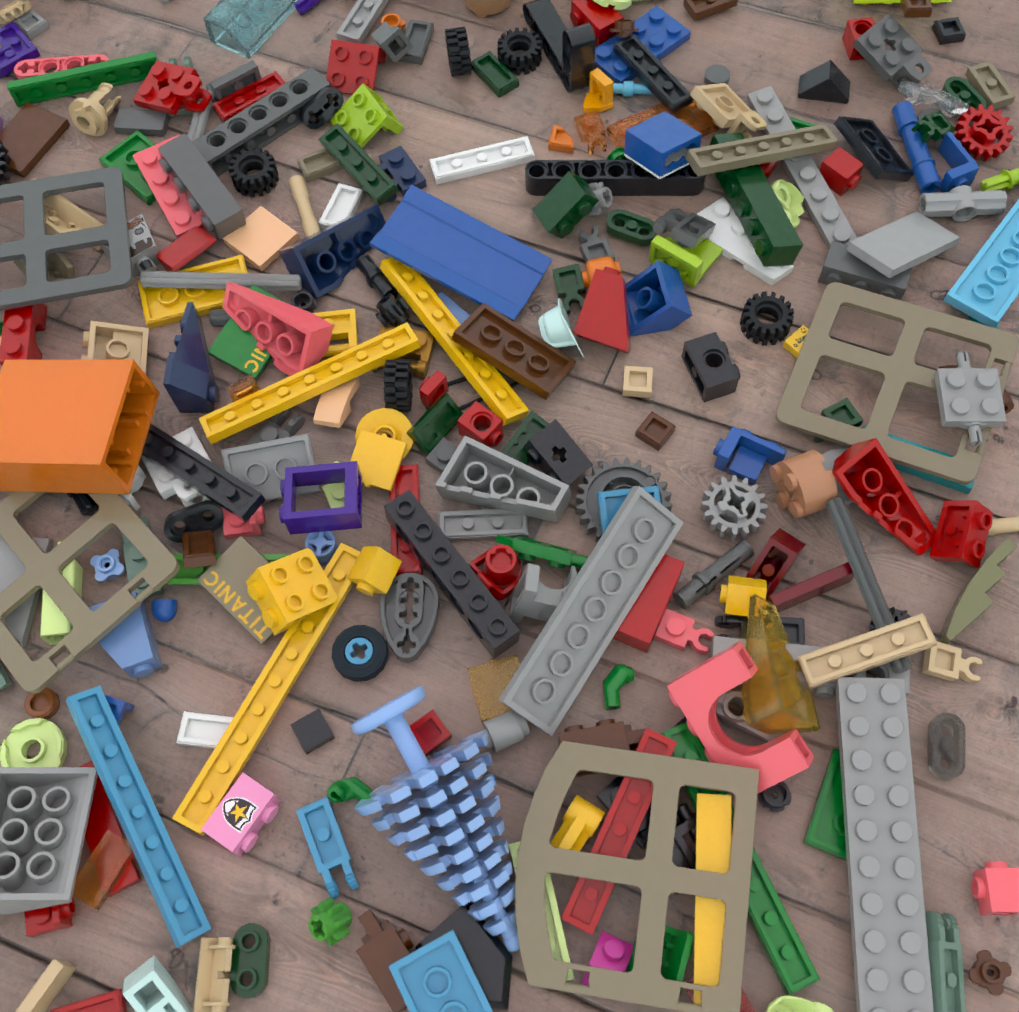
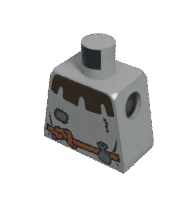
M140 214L128 221L133 278L140 275L142 271H158L156 265L160 263L156 257L160 251L144 216ZM101 245L106 256L110 259L109 245Z

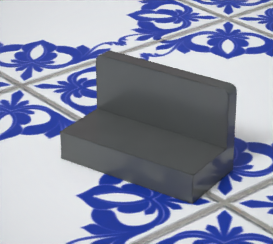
M252 60L211 81L206 85V88L212 91V95L217 102L261 79L258 66Z

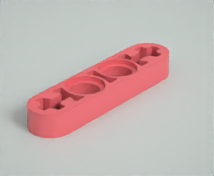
M103 54L28 59L18 62L14 67V73L19 80L48 74L46 72L52 68H57L54 71L57 72L77 66L109 61V59Z

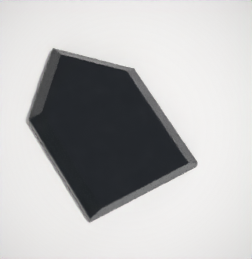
M469 902L459 907L421 940L415 948L418 949L453 929L491 1008L508 1010L513 957L496 935L492 936L483 928V925L486 923L484 919L475 921L467 913L472 905Z

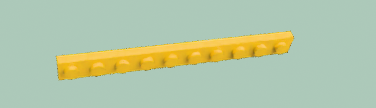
M340 543L324 569V573L337 595V601L326 608L295 621L288 628L172 817L173 820L204 836L205 832L201 828L238 779L354 585V582L347 578L360 551Z

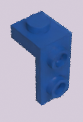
M952 132L945 133L938 152L952 169L946 171L941 182L940 192H949L953 188L962 185L971 186L980 168Z
M732 426L725 440L720 438L714 449L713 455L717 456L714 467L725 472L736 449H739L740 445L768 457L766 463L771 465L784 460L787 450L781 448L779 444L773 441H765L754 436L752 432L746 429Z

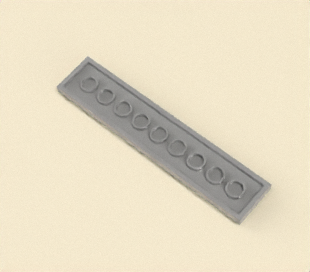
M840 677L835 681L856 1010L857 1012H934L905 679Z

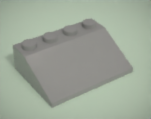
M0 767V915H10L71 903L98 776L95 767Z

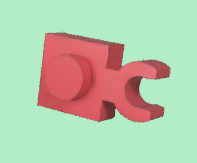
M666 608L654 640L681 651L684 650L687 643L692 646L696 653L706 655L708 647L701 645L699 639L706 638L712 640L714 633L706 628L694 629V619Z

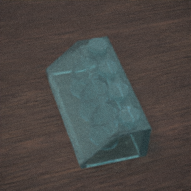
M220 0L203 19L211 42L250 59L295 9L294 4L298 0Z

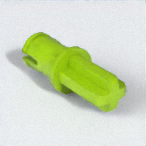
M1019 168L1010 171L1005 169L999 175L982 180L980 182V191L1011 190L1015 185L1019 184Z

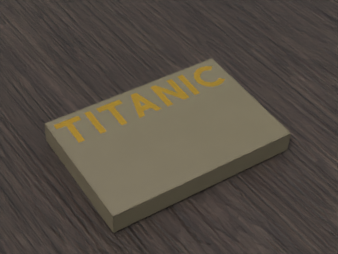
M240 536L216 560V565H211L197 581L264 645L274 634L271 628L265 625L257 602L250 597L246 581L258 567L270 562L243 536Z

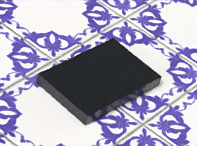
M839 116L835 121L834 125L875 179L908 181L914 175L873 120Z

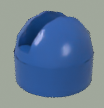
M157 599L151 601V611L154 618L161 622L171 621L176 616L177 600Z

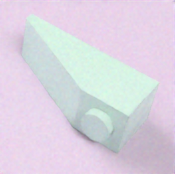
M155 955L124 978L122 995L136 1012H193L192 1007L177 983Z

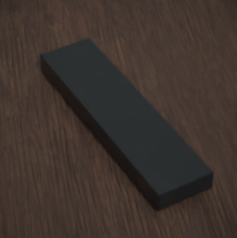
M634 34L614 44L613 52L671 114L692 104L693 97L690 95V92Z

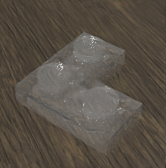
M902 81L897 90L906 95V101L915 105H919L920 102L932 107L936 105L940 107L939 111L948 117H953L954 114L962 115L970 107L969 104L932 84Z

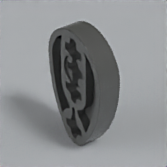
M404 573L394 577L387 594H381L380 616L385 636L397 659L405 663L417 660L428 646L439 615L440 601L436 587L427 577L417 573ZM409 583H415V587L419 589L413 590L414 601L418 604H413L412 612L414 617L417 618H412L411 623L407 624L404 618H401L407 616L406 605L402 604V602L408 601V594L404 588H408ZM409 633V639L415 648H410L409 653L405 654L399 646L405 645L407 634Z

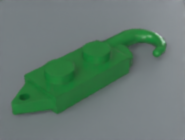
M497 534L496 542L507 545L514 551L519 552L518 557L535 561L536 557L548 560L547 565L564 569L565 565L582 568L588 558L576 554L577 551L522 536L510 537Z

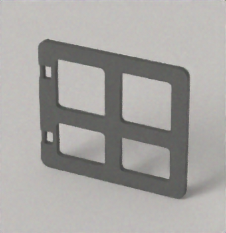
M108 167L0 185V204L24 200L25 237L23 239L0 243V263L26 259V285L0 291V311L128 288L133 283L124 177L119 168ZM104 187L107 223L104 226L46 235L45 198L47 196ZM109 245L111 269L108 272L54 282L48 281L47 258L50 254Z

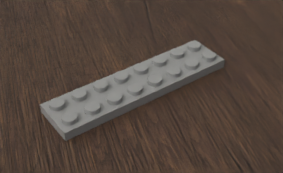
M633 486L498 700L547 735L553 736L684 522L640 486Z

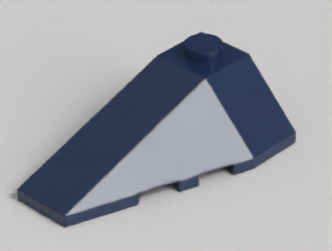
M375 204L280 250L279 253L289 274H299L302 279V287L313 298L317 299L340 286L344 281L343 278L351 269L356 267L357 259L368 250H371L370 241L380 232L386 222L378 204Z
M188 302L180 322L182 335H176L174 339L176 352H170L167 358L163 385L180 413H211L214 411L215 402L219 401V387L215 383L201 318L194 303Z

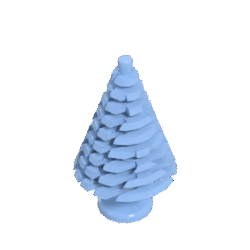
M419 685L350 725L356 735L365 734L384 725L410 770L403 771L390 779L392 785L379 786L369 793L371 798L361 799L354 809L362 816L380 811L382 816L379 818L373 817L371 820V825L378 831L388 830L392 824L400 823L392 829L393 834L386 836L387 839L394 846H399L405 841L410 842L402 853L410 861L425 858L419 864V869L427 876H434L446 871L445 875L442 877L438 876L435 879V884L443 891L453 890L455 886L463 883L457 888L458 892L452 895L451 898L459 906H464L470 901L475 902L467 911L475 921H480L493 915L483 925V928L492 936L501 933L502 941L509 952L517 951L520 948L517 926L515 925V905L504 908L515 899V883L503 885L510 879L509 875L513 873L510 860H507L494 867L502 861L501 856L509 853L505 838L495 841L492 839L493 836H501L504 832L503 818L495 817L487 821L483 819L484 817H493L501 808L499 795L486 798L495 790L496 779L495 775L491 773L485 775L480 780H476L487 771L486 766L493 765L489 752L476 755L480 752L478 747H486L489 743L487 732L481 731L459 740V745L447 746L432 754L434 759H427L404 717L405 711L421 702L426 696L422 685ZM470 758L472 759V761L458 764V761H468ZM386 803H387V804H390V805H388L386 808H384V809L382 810V807H381L382 805H384V804H386ZM436 854V856L428 858V856Z

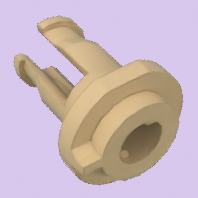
M102 83L98 86V90L94 91L87 99L76 98L69 105L70 117L80 131L98 137L108 130L107 117L113 112L114 107L121 103L122 98L117 96L114 100L108 99L103 105L100 102L113 89V85Z

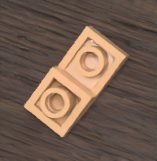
M359 376L321 394L313 417L314 424L337 428L342 426L351 412L350 401L361 386Z

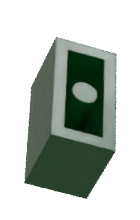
M568 171L533 209V212L548 233L563 239L573 231L574 226L584 216L592 211L599 199L582 177Z

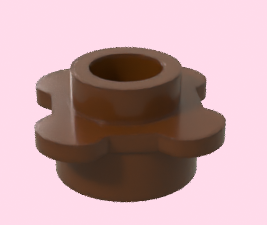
M615 20V27L610 28V32H617L616 37L627 38L631 36L632 32H639V29L634 28V20Z
M981 950L977 953V960L969 970V979L974 984L988 988L991 995H1001L1004 991L1003 983L1005 978L1009 977L1012 973L1011 967L1007 962H1000L993 958L989 951ZM988 969H991L993 971L992 976H989L987 974Z

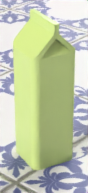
M74 559L63 569L62 574L82 598L83 568ZM43 589L40 637L48 644L56 645L72 631L73 626Z

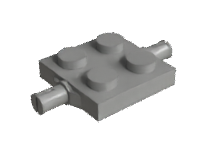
M963 351L956 353L958 368H938L934 373L942 427H959L968 430L970 446L974 447L975 445L976 447L984 443L981 429L986 427H1003L1007 420L998 368L971 367L969 352L965 351L963 353Z

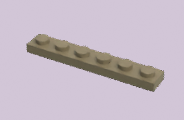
M825 124L689 149L686 154V160L695 174L702 176L834 150L838 140Z

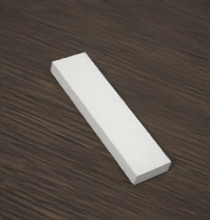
M528 136L429 159L435 183L439 185L529 163L535 160V154Z

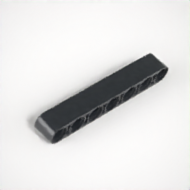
M533 160L525 167V188L529 194L534 196H546L568 171L582 177L587 184L603 182L604 187H608L611 190L612 196H696L702 193L706 175L697 176L690 164L659 179L631 160Z

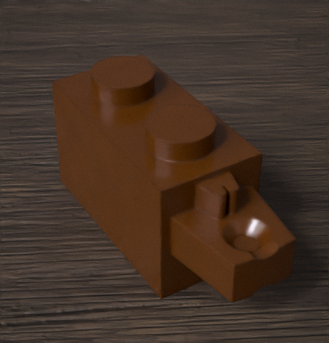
M605 719L598 721L595 727L583 729L582 725L569 726L564 729L563 733H559L558 742L559 745L562 741L636 751L645 729L632 730L631 725H624L623 721L615 723L614 719ZM580 771V772L577 773L576 777H581V776H586V775H591V774H596V773H594V772H588V771Z
M369 909L358 917L367 935L361 938L364 945L357 949L356 952L392 1011L402 1012L407 1006L388 966L410 954V949L415 945L404 928L397 931L396 927L391 925L388 920L380 924L372 910Z

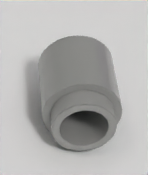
M512 710L483 722V730L479 731L487 732L489 743L485 748H492L495 753L523 741L524 736L530 734L526 719Z

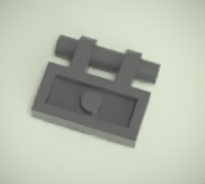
M677 208L670 209L665 215L656 219L653 231L657 234L669 231L671 232L669 237L676 240L677 244L685 248L694 249L713 233L716 223L693 212L690 215L685 214L681 209Z

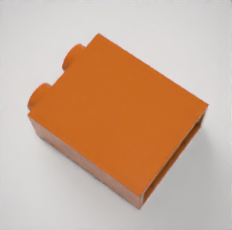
M134 359L5 360L0 371V491L130 494L160 392Z

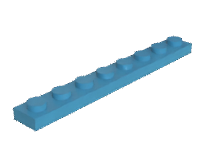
M99 685L69 696L65 702L176 948L212 928L101 686Z

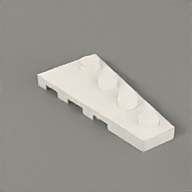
M724 197L697 213V215L716 223L713 233L706 239L722 247V255L729 260L735 259L742 263L745 270L771 286L792 273L794 265L764 267L752 243L745 234L740 220L735 215L732 205Z

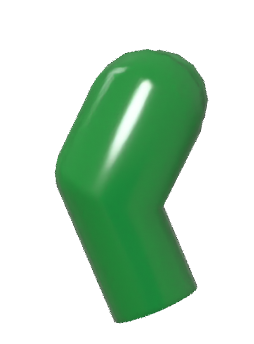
M624 664L616 665L603 680L606 710L621 708L619 689L625 683L628 684L633 681L635 673L632 667Z
M350 777L333 782L328 788L327 796L334 803L355 798L360 801L361 799L371 798L369 793L374 790L360 779Z

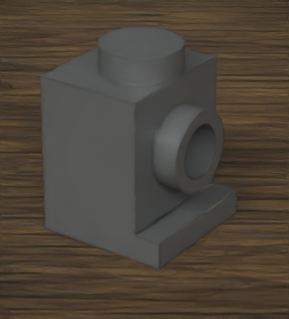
M386 21L371 34L394 63L414 47L398 26L395 25L392 28Z

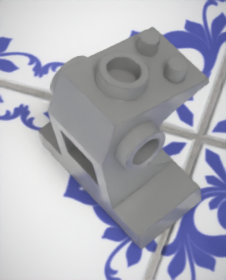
M528 563L511 594L509 609L511 620L520 624L523 617L526 616L548 622L577 576L575 566L570 568V573L563 580L562 589L559 590L551 589L541 583L539 580L540 566Z

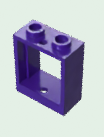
M357 461L285 468V480L280 481L284 505L279 506V518L282 524L285 523L290 535L362 528V474ZM345 482L344 507L296 512L297 487Z

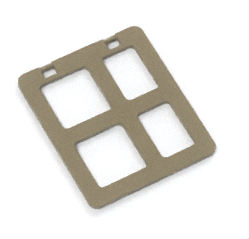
M833 282L828 284L824 290L777 408L776 420L782 426L849 448L855 443L877 438L892 462L955 483L969 484L977 475L992 427L981 429L984 443L981 446H977L975 452L965 449L969 433L968 430L964 429L954 457H948L892 439L888 436L889 427L903 388L906 385L937 393L934 377L936 370L917 365L914 362L925 331L935 332L987 348L990 353L985 368H992L994 362L1004 365L1001 375H999L1002 396L1019 347V339L1011 332L843 283ZM847 306L902 323L903 330L894 354L887 356L830 338L829 333L839 308ZM827 359L879 375L883 378V384L867 427L858 428L802 409V402L819 360Z
M12 492L0 502V536L26 567L24 574L0 593V659L22 689L28 693L37 694L44 690L62 674L65 668L76 659L81 658L141 606V603L154 591L157 592L179 571L180 565L178 560L118 494L88 493L98 504V512L48 553L42 551L17 520L18 515L45 492ZM118 527L145 557L148 565L102 606L92 611L66 580L62 571L111 528ZM146 581L149 586L138 596L134 597L131 593ZM39 589H44L70 621L73 629L39 660L33 661L5 624V618ZM68 649L71 653L56 665L53 660Z

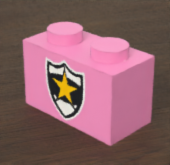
M242 773L201 830L232 853L241 857L244 852L247 853L254 847L259 838L257 833L264 823L268 824L274 819L279 810L277 805L281 800L248 775Z

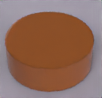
M47 687L37 694L29 693L24 702L25 711L29 716L45 720L52 718L60 707L59 696Z

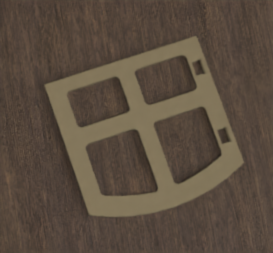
M562 741L548 763L535 790L524 823L518 851L515 881L516 925L520 954L528 985L681 1012H740L759 769ZM588 771L642 779L652 783L653 793L646 856L643 860L562 849L551 845L550 839L558 814L578 772ZM689 786L733 794L735 803L729 870L727 873H715L674 865L672 856L679 790L681 787ZM555 873L636 886L640 889L641 901L634 964L631 971L622 972L554 959L545 906V877L547 874ZM671 893L718 899L725 904L719 982L714 987L669 980L661 975L667 904ZM568 969L590 972L589 986L566 982ZM680 988L701 991V1005L678 1001Z

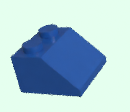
M658 260L626 283L629 332L631 336L672 330L692 316L679 270Z

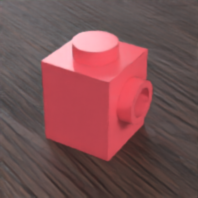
M993 861L986 862L985 868L973 872L974 877L971 880V889L974 898L978 899L980 915L1019 914V868H1007V862Z

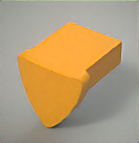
M599 68L590 72V89L583 102V113H600L614 107L613 81Z

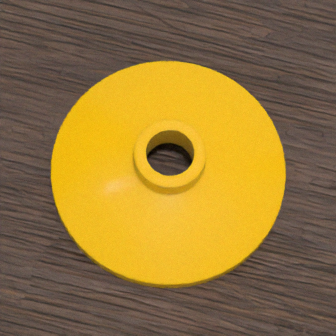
M390 408L375 409L367 413L360 420L356 429V443L361 430L378 435L385 433L392 439L407 443L404 458L410 452L413 441L406 433L412 425L407 417L397 410Z

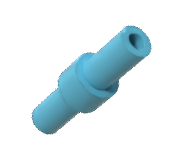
M634 81L613 83V94H623V97H633V94L653 95L644 84H634Z

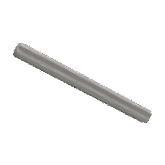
M142 271L140 273V283L143 287L226 289L227 282H233L248 289L253 284L262 290L299 291L302 287V279L299 274Z

